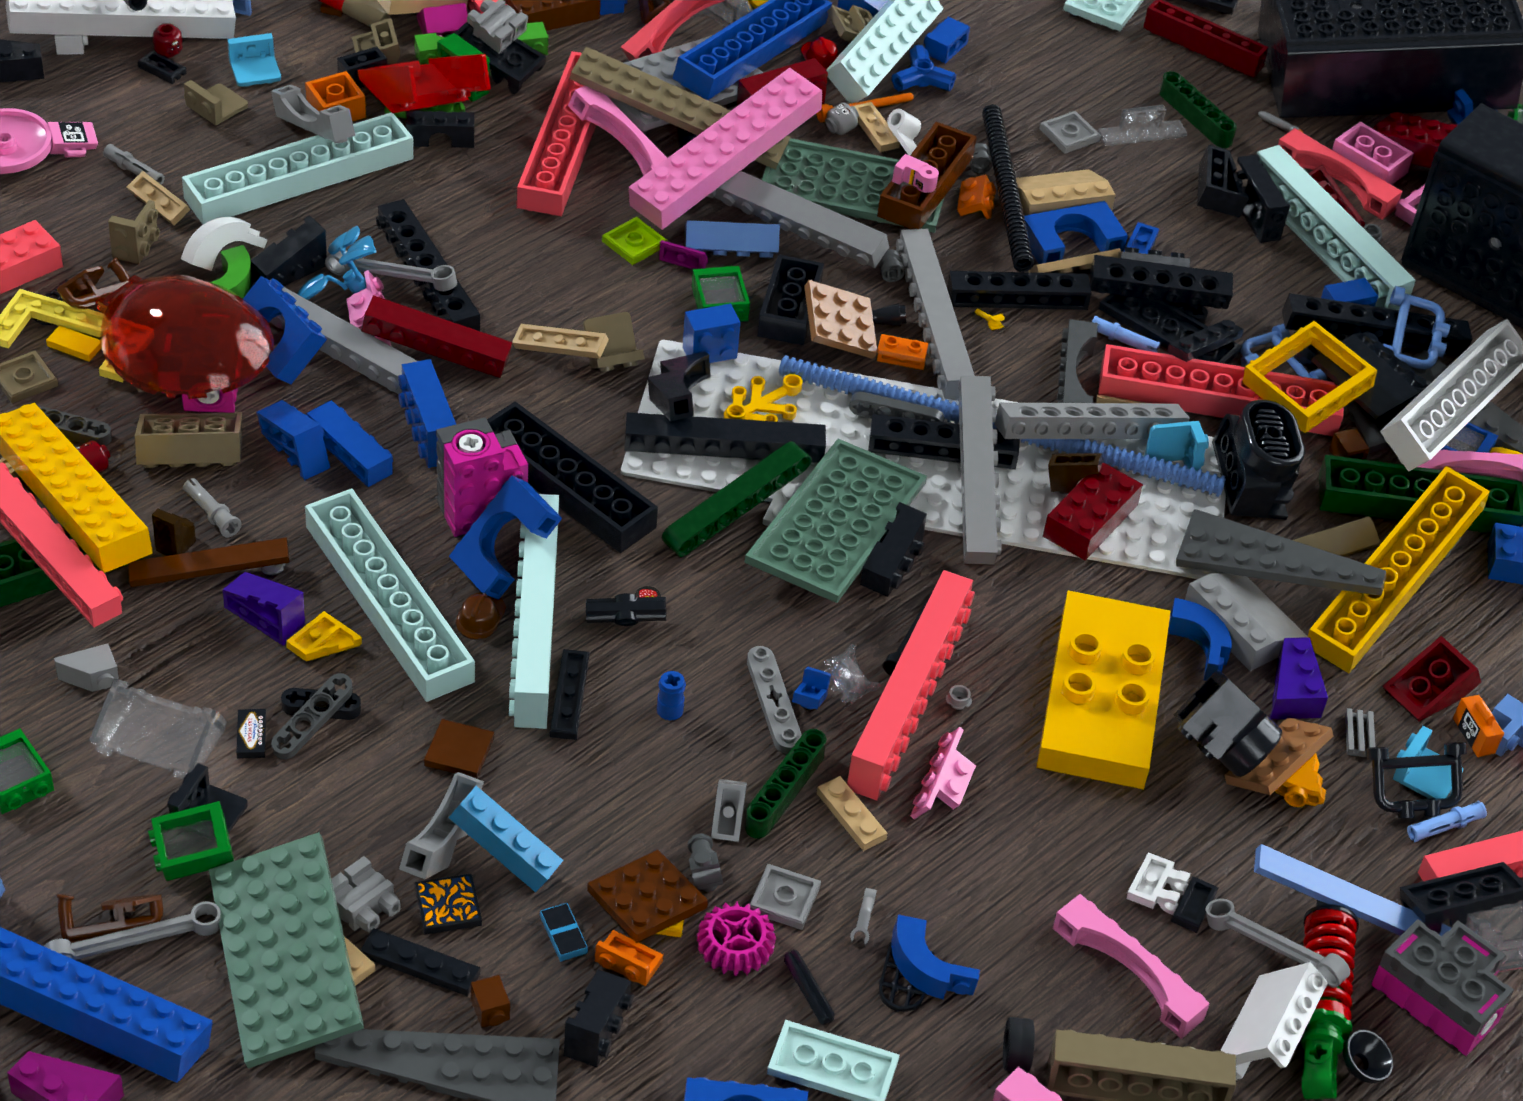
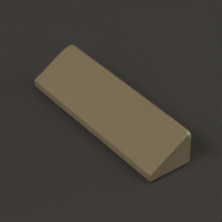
M1370 516L1293 540L1343 557L1381 544Z

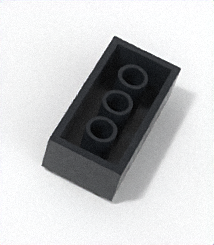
M778 254L759 315L758 337L804 345L810 326L804 285L809 280L822 284L824 263Z

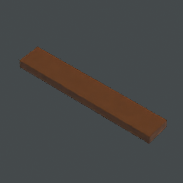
M287 537L133 561L128 563L129 583L131 587L290 563Z

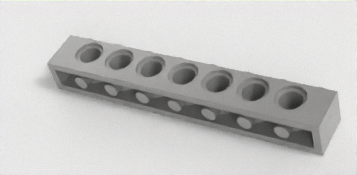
M999 403L994 425L1004 439H1148L1150 428L1153 425L1189 422L1190 417L1179 404Z

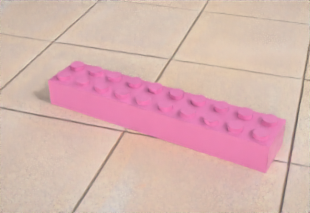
M788 68L629 186L630 206L663 230L822 109V90L791 68Z

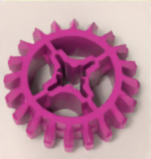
M725 902L722 909L715 906L712 913H706L704 921H701L699 924V933H697L698 949L700 954H704L705 962H712L713 970L721 967L723 974L731 970L735 977L739 971H743L746 975H748L751 968L758 971L761 964L766 965L769 961V957L774 952L776 941L774 927L772 923H769L768 915H761L759 908L750 910L749 903L745 907H740L738 902L733 907H730ZM750 932L756 936L758 941L753 939L754 936L751 935ZM714 936H717L719 938V941L722 943V945H720L717 942Z

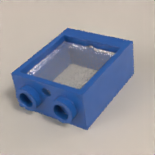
M1468 422L1441 450L1490 453V450L1496 444L1498 435Z

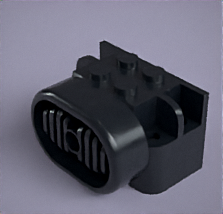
M1255 400L1248 403L1240 415L1226 414L1212 440L1220 475L1225 476L1226 479L1224 491L1230 514L1287 520L1288 513L1285 504L1290 503L1294 497L1292 486L1299 475L1300 464L1305 455V446L1298 422L1286 407L1270 400Z
M1219 669L1173 714L1180 723L1177 726L1179 731L1190 741L1195 738L1199 742L1196 746L1210 760L1213 757L1218 759L1236 777H1243L1255 769L1276 747L1283 733L1282 729Z

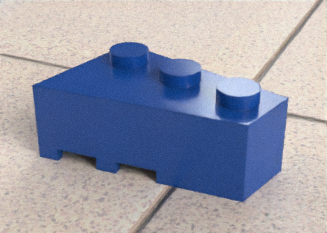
M283 400L256 412L262 434L278 452L284 450L289 456L287 462L291 466L296 464L300 468V476L304 480L330 469L323 439L325 432L319 422H315L308 415L303 414Z

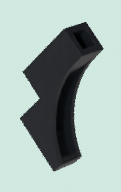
M706 351L660 361L661 374L647 377L649 400L670 421L694 416L692 393L689 390L699 382L711 377L709 354Z

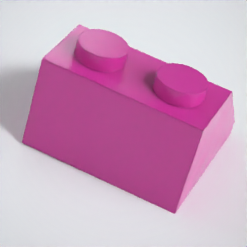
M466 3L423 8L416 15L422 34L436 33L437 36L443 37V35L455 33L467 22Z

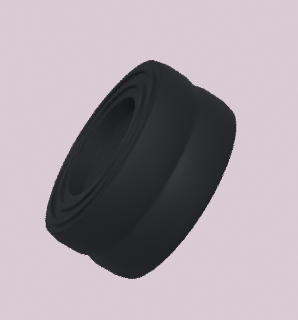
M1008 1017L1003 1040L1004 1070L1013 1072L1016 1068L1020 1067L1026 1073L1030 1072L1035 1042L1033 1019Z

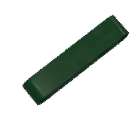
M1172 71L1164 73L1159 92L1160 96L1217 147L1230 148L1237 129L1236 123L1179 73Z
M817 729L805 731L749 804L745 821V831L749 836L763 838L768 835L824 759L827 741L826 735L822 731Z

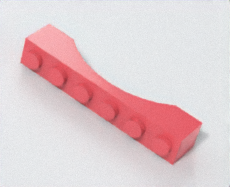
M674 0L624 43L621 48L629 61L660 52L671 35L685 21L703 9L725 0Z
M1295 128L1279 139L1278 145L1302 168L1315 170L1323 165L1331 177L1337 179L1355 193L1366 211L1381 220L1397 209L1395 206L1400 200L1402 191Z

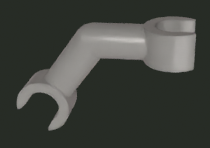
M865 889L857 926L850 935L851 942L854 941V936L857 932L865 934L864 945L869 942L867 930L877 893L875 889Z

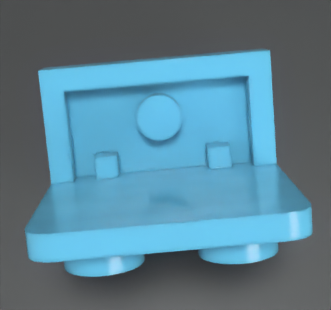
M271 33L227 39L229 62L238 86L248 87L281 80V74L274 57V43Z
M1199 421L1153 425L1150 428L1144 456L1147 454L1152 459L1153 457H1157V460L1164 459V462L1183 460L1187 468L1191 469V467H1194L1198 471L1201 469V466H1204L1205 449L1209 447V439L1207 434H1204Z
M1422 726L1418 734L1412 733L1405 746L1407 750L1401 749L1396 758L1439 755L1426 748L1433 730ZM1451 765L1398 768L1395 771L1393 780L1427 798H1447L1452 790Z

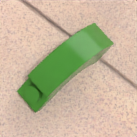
M243 245L221 251L222 270L225 273L221 278L190 288L192 307H214L219 305L220 308H231L242 301L252 284L250 257Z

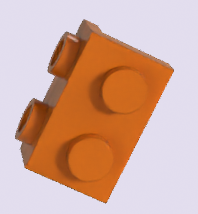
M986 174L961 181L957 207L960 216L982 211L986 219L991 218L992 209H994L996 187L993 182L989 181Z
M881 334L877 350V361L924 370L928 343Z
M612 930L604 942L599 941L595 948V961L603 968L612 969L624 975L631 982H638L644 986L648 984L662 964L664 956L639 942L636 943L633 939L615 930Z

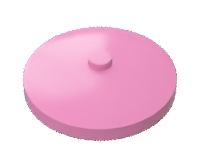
M13 108L0 109V174L24 171L43 161L52 148L51 132L46 121L29 111Z

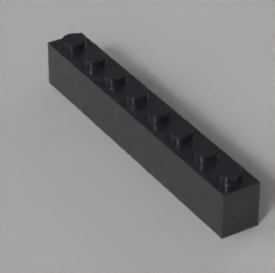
M627 412L624 451L763 460L786 443L793 441L811 456V463H819L825 455L826 425L694 416L670 421L662 414Z

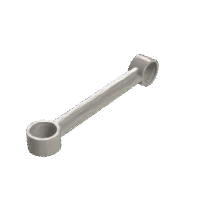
M341 251L333 255L329 254L325 259L326 267L337 275H343L347 270H350L348 264L341 265L336 260H340L343 256ZM363 258L353 261L358 271L365 272L369 270L373 274L433 283L434 288L438 291H448L457 285L455 270L449 265L426 269Z
M1216 899L1206 906L1208 925L1212 929L1222 931L1231 928L1301 964L1311 962L1327 980L1329 987H1338L1350 976L1348 964L1339 955L1330 953L1324 957L1235 913L1234 904L1230 900ZM1226 913L1222 916H1215L1217 914Z
M200 902L192 908L191 914L75 943H71L67 939H55L48 942L44 947L77 960L189 931H194L202 936H209L220 929L221 911L215 903ZM205 914L215 917L209 923H201L196 920L199 916Z

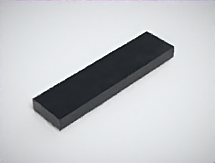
M563 649L550 727V737L577 740L590 652Z

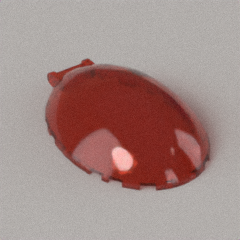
M177 274L154 276L145 279L133 275L128 279V283L107 297H100L95 301L99 311L104 314L100 342L107 363L112 365L115 372L125 381L138 389L154 395L157 391L166 393L167 398H175L176 394H187L188 399L207 398V392L220 389L223 394L243 386L262 372L270 361L268 356L270 351H274V337L270 325L264 316L234 292L202 279Z

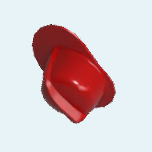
M818 37L815 41L807 42L801 47V53L805 60L815 58L825 70L838 57L835 43L823 37Z

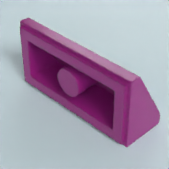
M663 240L660 242L659 260L690 269H703L708 264L705 252Z

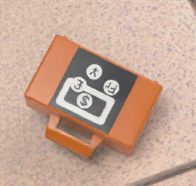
M1480 695L1461 698L1453 720L1477 757L1495 754L1504 736L1503 730Z

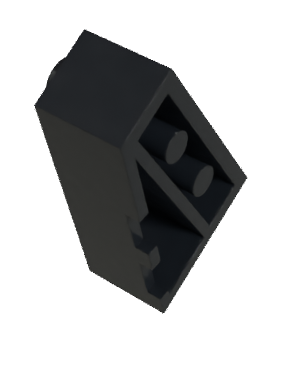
M308 215L303 219L305 222L295 231L291 228L286 232L287 237L278 244L273 242L250 260L252 279L257 282L260 276L268 280L274 278L283 286H286L326 267V230Z
M901 502L896 507L897 512L894 523L888 521L885 530L889 532L882 542L877 541L865 562L860 585L887 597L894 588L898 589L902 582L903 574L910 572L914 558L916 556L920 557L925 547V543L922 541L927 513Z

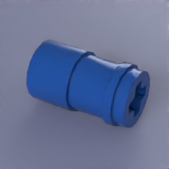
M668 671L659 680L657 713L665 720H676L682 716L684 711L686 683L682 674L676 671Z

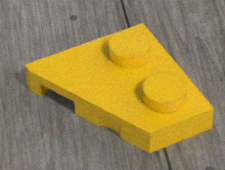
M323 611L286 641L287 649L307 662L358 647L362 644V637Z

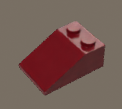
M1440 636L1382 687L1417 721H1421L1460 701L1461 698L1468 695L1482 681L1478 668L1445 638Z

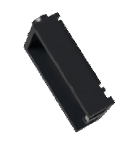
M1258 154L1238 157L1237 162L1242 170L1237 171L1236 175L1238 179H1248L1246 186L1242 187L1243 192L1247 193L1249 197L1242 212L1243 216L1260 243L1281 240L1290 208L1289 203L1287 204L1265 167L1263 168V164L1259 162L1260 157Z

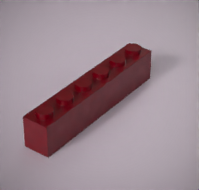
M1155 0L1147 8L1143 28L1151 31L1153 34L1160 35L1171 42L1178 43L1191 51L1198 52L1209 59L1216 60L1251 77H1255L1264 68L1268 46L1163 0Z
M374 295L365 312L361 329L362 332L498 378L502 376L513 343Z

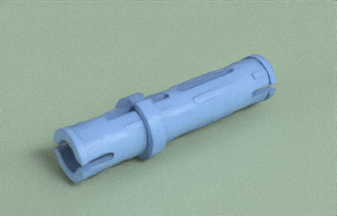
M1096 315L1093 318L1092 322L1098 323L1097 332L1108 336L1109 340L1113 341L1115 339L1139 350L1158 352L1157 348L1160 347V342L1125 329L1117 322L1113 324Z
M1480 801L1462 808L1459 806L1454 807L1450 812L1409 825L1407 827L1408 836L1411 841L1418 842L1457 827L1461 829L1466 827L1467 823L1485 818L1487 816L1486 807Z

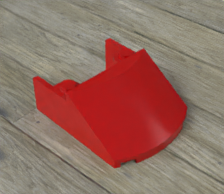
M485 54L429 58V64L420 65V61L415 60L358 70L360 81L392 114L467 101L468 97L471 96L470 92L491 89Z

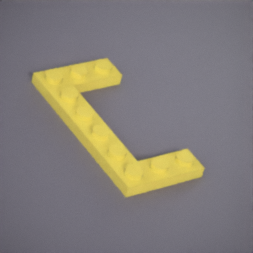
M22 289L17 291L0 314V346L8 349L31 318L117 343L100 366L99 375L122 383L126 378L124 367L128 366L127 355L145 351L155 336L154 328L94 310L71 307L63 301Z

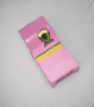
M904 154L894 167L892 182L899 185L905 182L917 187L921 192L930 193L936 189L939 172L928 163Z

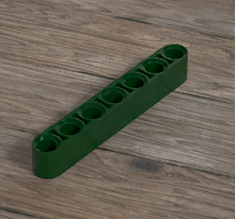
M795 442L786 443L669 525L662 534V541L678 556L684 557L807 470L812 461L811 456Z

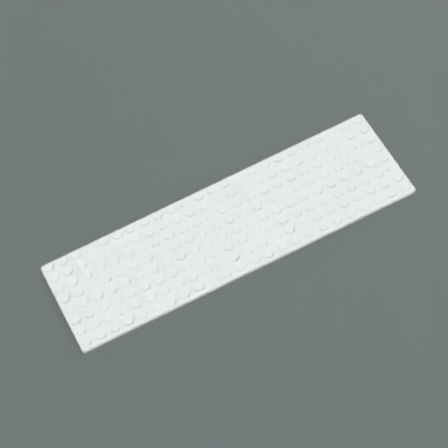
M660 340L649 377L661 374L660 361L686 356L682 348L683 343ZM738 353L736 359L710 363L711 377L699 382L689 390L692 393L694 417L724 418V411L729 405L733 404L731 396L732 389L735 386H742L747 390L746 399L742 402V405L749 404L752 394L750 388L751 379L755 376L765 379V389L762 391L761 397L783 386V378L786 376L782 377L779 375L781 360ZM852 373L854 377L860 375L862 379L867 377L869 381L872 379L876 380V383L882 381L883 385L889 383L891 387L896 385L898 389H901V387L905 388V391L911 389L912 393L918 391L920 395L925 393L927 397L933 395L934 399L940 397L942 401H945L942 390L938 388ZM647 381L638 413L664 415L649 400ZM806 381L802 383V390L798 395H786L772 403L795 405L797 408L795 419L786 420L782 417V414L760 411L753 413L759 415L774 414L778 417V422L826 425L825 454L837 439L868 451L872 419L858 416L851 412L849 404L852 393L847 395L845 391L840 393L837 389L833 391L830 390V387L826 389L823 388V385L818 387L816 383L811 385ZM995 398V401H992V408H996L997 414L999 403L1018 402ZM947 399L949 403L954 401L956 405H959V399ZM879 407L883 412H891L888 407ZM903 412V414L908 418L915 417L910 412ZM1208 436L1209 447L1205 449V462L1201 469L1203 473L1209 471L1211 475L1216 473L1218 477H1221L1212 444L1214 437ZM1090 439L1091 442L1096 440L1098 444L1103 442L1105 446L1111 444L1112 448H1116V446L1120 447V450L1125 448L1127 452L1133 450L1135 451L1134 454L1140 452L1142 456L1145 455L1148 439ZM1020 440L1016 470L994 467V473H999L998 488H995V495L1000 496L999 510H996V517L1001 519L1000 533L997 532V540H1001V543L1079 558L1043 537L1047 515L1068 495L1051 492L1048 464L1052 454H1066V452L1058 453V450L1051 451V448L1043 449L1041 445L1036 447L1034 443L1029 445L1028 442L1021 443ZM626 451L621 466V474L718 492L762 460ZM874 453L927 476L926 484L909 505L927 513L924 530L963 537L961 463ZM1183 460L1172 461L1174 465L1179 463V466H1184ZM811 463L807 470L790 482L801 486L818 463ZM1114 466L1116 470L1143 484L1139 503L1087 559L1199 579L1207 574L1219 573L1177 567L1176 558L1194 509L1224 518L1226 500L1224 487L1222 494L1216 497L1215 493L1209 495L1208 491L1202 493L1200 489L1195 491L1193 487L1186 488V485L1180 487L1178 483L1173 485L1168 480L1163 482L1161 478L1159 480H1156V477L1153 476L1148 478L1146 474L1141 476L1139 472L1133 474L1132 470L1126 472L1124 468L1119 470L1117 466ZM775 493L764 501L772 502Z

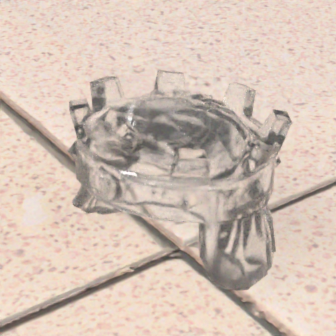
M850 644L843 654L833 656V658L824 661L825 665H829V668L823 671L831 674L834 683L830 688L833 693L840 691L844 694L841 700L845 704L849 701L853 704L857 698H862L865 693L877 691L881 687L880 683L870 682L863 674L856 660V645Z

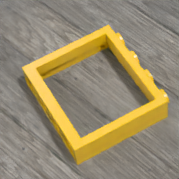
M1313 321L1304 328H1299L1289 338H1284L1274 348L1267 349L1256 360H1251L1250 364L1245 366L1243 383L1263 400L1274 401L1286 407L1295 416L1299 429L1306 433L1374 387L1377 370L1322 326ZM1309 345H1312L1352 377L1304 409L1265 378L1264 375Z

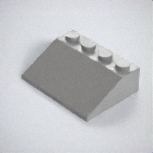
M1226 573L1207 574L1189 583L1185 600L1206 607L1224 622L1231 636V653L1249 671L1278 658L1284 638L1308 637L1247 576Z

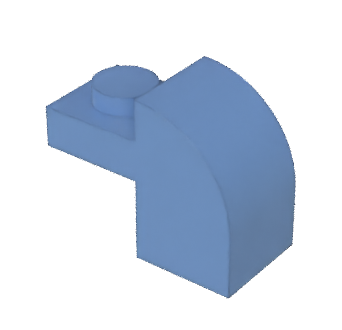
M1507 694L1492 712L1495 720L1504 732V736L1495 753L1500 757L1508 749L1512 751L1517 744L1523 747V703Z

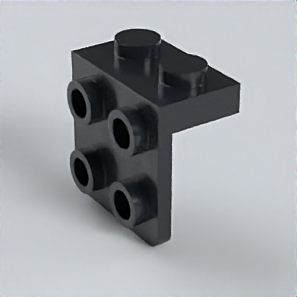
M197 763L194 769L185 775L178 791L170 795L167 807L169 808V814L220 801L229 834L248 807V803L243 797L210 785L208 767ZM212 821L184 828L186 831L216 842Z

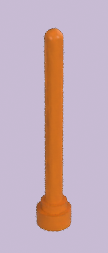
M904 93L848 105L855 106L872 102L877 108L909 102L913 100L914 96L912 93ZM822 104V109L816 113L819 122H825L827 112L833 108L832 105Z

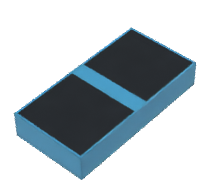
M568 903L540 911V918L560 962L588 953L587 944Z

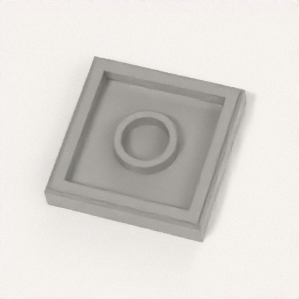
M1076 111L1042 122L1039 127L1064 154L1097 143L1101 138V135Z
M767 864L751 900L750 910L759 908L761 915H768V919L803 930L820 889L821 881Z

